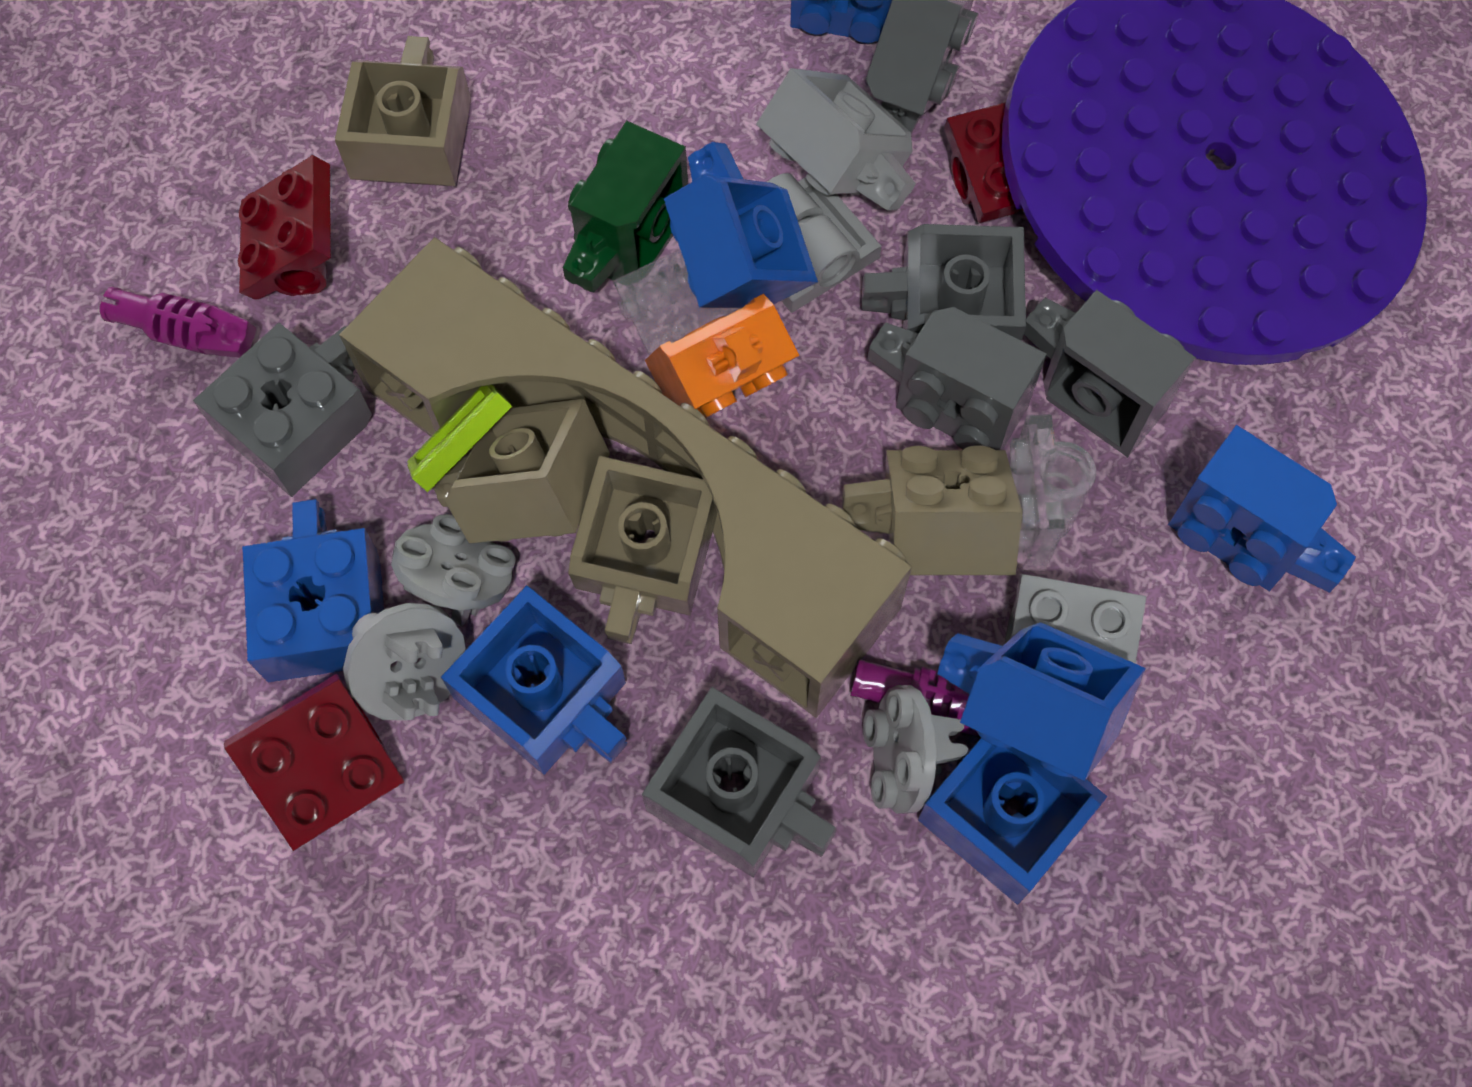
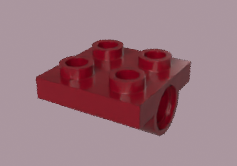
M1006 102L948 117L944 126V131L952 150L951 173L953 182L964 205L972 204L979 223L1023 212V208L1016 209L1004 168L1002 122Z
M311 155L291 169L284 171L280 176L255 192L249 193L241 200L239 208V219L241 221L240 252L238 255V266L240 268L239 293L252 299H261L273 291L289 296L317 294L326 287V261L331 259L330 164Z
M335 674L224 741V749L293 851L405 782L370 720L351 696L338 674Z

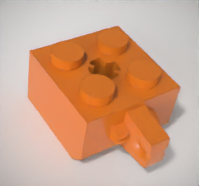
M762 294L752 299L744 307L695 329L683 338L673 343L668 341L660 345L645 359V362L664 396L679 406L682 403L693 406L694 409H697L707 418L737 402L733 391L740 388L746 398L788 376L784 364L800 355L774 304L765 294Z

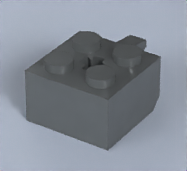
M892 0L866 81L873 97L882 100L881 106L906 127L911 134L920 117L934 103L941 105L944 97H948L959 71V66L952 63L955 51H960L963 44H968L979 13L971 10L974 0Z
M922 224L908 231L903 267L893 268L892 272L864 274L862 310L891 313V318L903 320V329L919 334L933 311L955 307L1022 341L1026 329L1024 227Z
M1098 290L1091 295L1076 313L1045 297L1026 318L1024 335L1041 351L1047 353V356L1051 359L1043 382L1046 400L1127 458L1167 412L1196 358L1187 352L1177 339L1168 334L1159 333L1136 317L1127 305L1117 300H1111Z
M955 307L933 311L919 334L885 323L871 343L868 360L900 382L896 408L903 411L904 416L912 424L923 429L934 427L954 438L955 443L962 450L970 446H986L994 450H1003L1029 406L1047 353Z
M277 323L193 400L213 430L290 497H293L367 426L372 415L360 389L352 383L355 375H353L355 367L339 336L346 326L342 327L321 345L315 343L308 347L281 323Z
M713 687L710 688L642 793L647 812L753 878L773 845L786 851L791 841H794L822 857L837 831L835 826L810 811L816 800L806 793L819 772L821 756L804 741ZM732 773L743 775L744 789L738 791L735 787L733 788L734 792L722 790L721 777L727 775L731 781Z

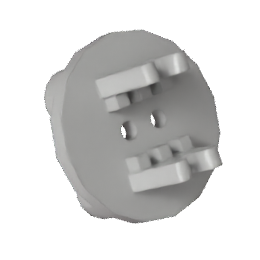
M438 515L433 519L432 524H423L406 530L399 537L394 545L391 566L398 581L404 585V590L436 606L453 609L451 619L462 627L466 623L469 613L476 616L481 609L500 602L507 593L512 582L515 556L508 548L496 545L492 541L469 544L453 515Z
M415 603L401 604L385 609L378 614L370 613L360 618L353 627V640L348 646L343 666L347 690L365 712L382 720H413L415 717L423 714L437 716L439 714V704L450 695L441 676L466 650L464 636L454 621L443 609L437 606ZM398 661L395 666L391 667L393 662Z
M898 685L889 688L880 702L879 709L868 710L863 722L864 740L868 747H873L875 772L871 781L872 800L878 809L890 808L896 814L919 812L929 799L935 777L942 771L940 763L960 760L968 754L966 745L954 744L949 740V735H956L964 729V725L960 723L961 720L932 715L930 707L921 691L911 685Z

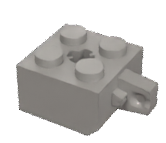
M791 68L756 123L771 138L769 142L771 148L782 157L796 161L808 172L806 175L807 181L818 191L826 195H833L834 193L863 194L886 210H898L916 185L903 168V165L913 152L911 132L847 75Z

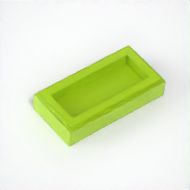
M493 384L481 386L407 461L412 479L425 491L429 492L512 407L505 396Z

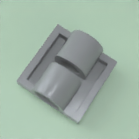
M789 173L777 175L767 181L788 190L818 280L817 283L782 300L791 313L880 258L882 247L880 243L836 193L826 195L814 188L807 181L806 177L797 181Z
M1021 574L1019 576L1015 605L1012 608L1007 626L1005 643L1021 629L1041 622L1136 664L1147 596Z

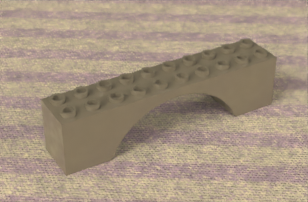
M434 237L339 334L365 389L429 436H432L481 386L493 384L512 405L511 408L584 399L602 437L634 449L655 462L665 471L704 479L718 511L713 535L720 551L724 568V582L717 607L719 646L723 651L815 718L818 717L856 668L859 659L862 660L902 607L912 566L906 563L905 556L896 546L881 538H877L875 541L855 527L853 519L844 510L833 504H826L824 506L806 494L804 486L792 474L781 469L774 472L757 460L755 452L744 441L734 436L725 438L709 427L706 418L697 409H694L693 406L682 403L679 406L662 394L660 387L648 375L641 371H635L632 374L616 363L612 353L603 344L594 339H589L586 342L574 334L566 321L558 313L549 308H544L541 311L532 305L513 282L504 277L496 280L482 270L479 262L461 247H456L453 250Z

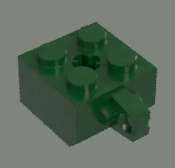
M627 120L614 139L608 138L599 151L596 166L586 180L582 179L577 182L569 197L568 209L571 212L574 228V243L562 267L565 280L594 293L607 278L624 286L643 282L673 237L670 228L671 220L664 198L688 185L686 146Z

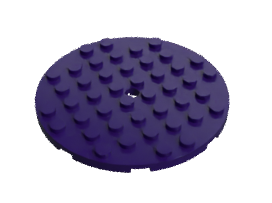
M1076 0L1055 16L1031 44L1016 73L1013 85L1006 99L1002 122V153L1005 174L1016 209L1023 208L1027 220L1038 237L1034 244L1055 273L1085 302L1098 290L1111 300L1124 303L1134 312L1136 317L1159 333L1168 334L1177 339L1184 349L1197 359L1233 365H1266L1290 362L1301 358L1306 353L1318 351L1330 345L1334 347L1356 334L1385 309L1402 289L1414 268L1422 247L1426 227L1427 190L1420 151L1411 127L1385 82L1366 59L1352 47L1349 40L1337 34L1311 14L1285 0ZM1213 150L1214 155L1221 158L1226 166H1230L1229 170L1217 169L1216 165L1206 158V154Z

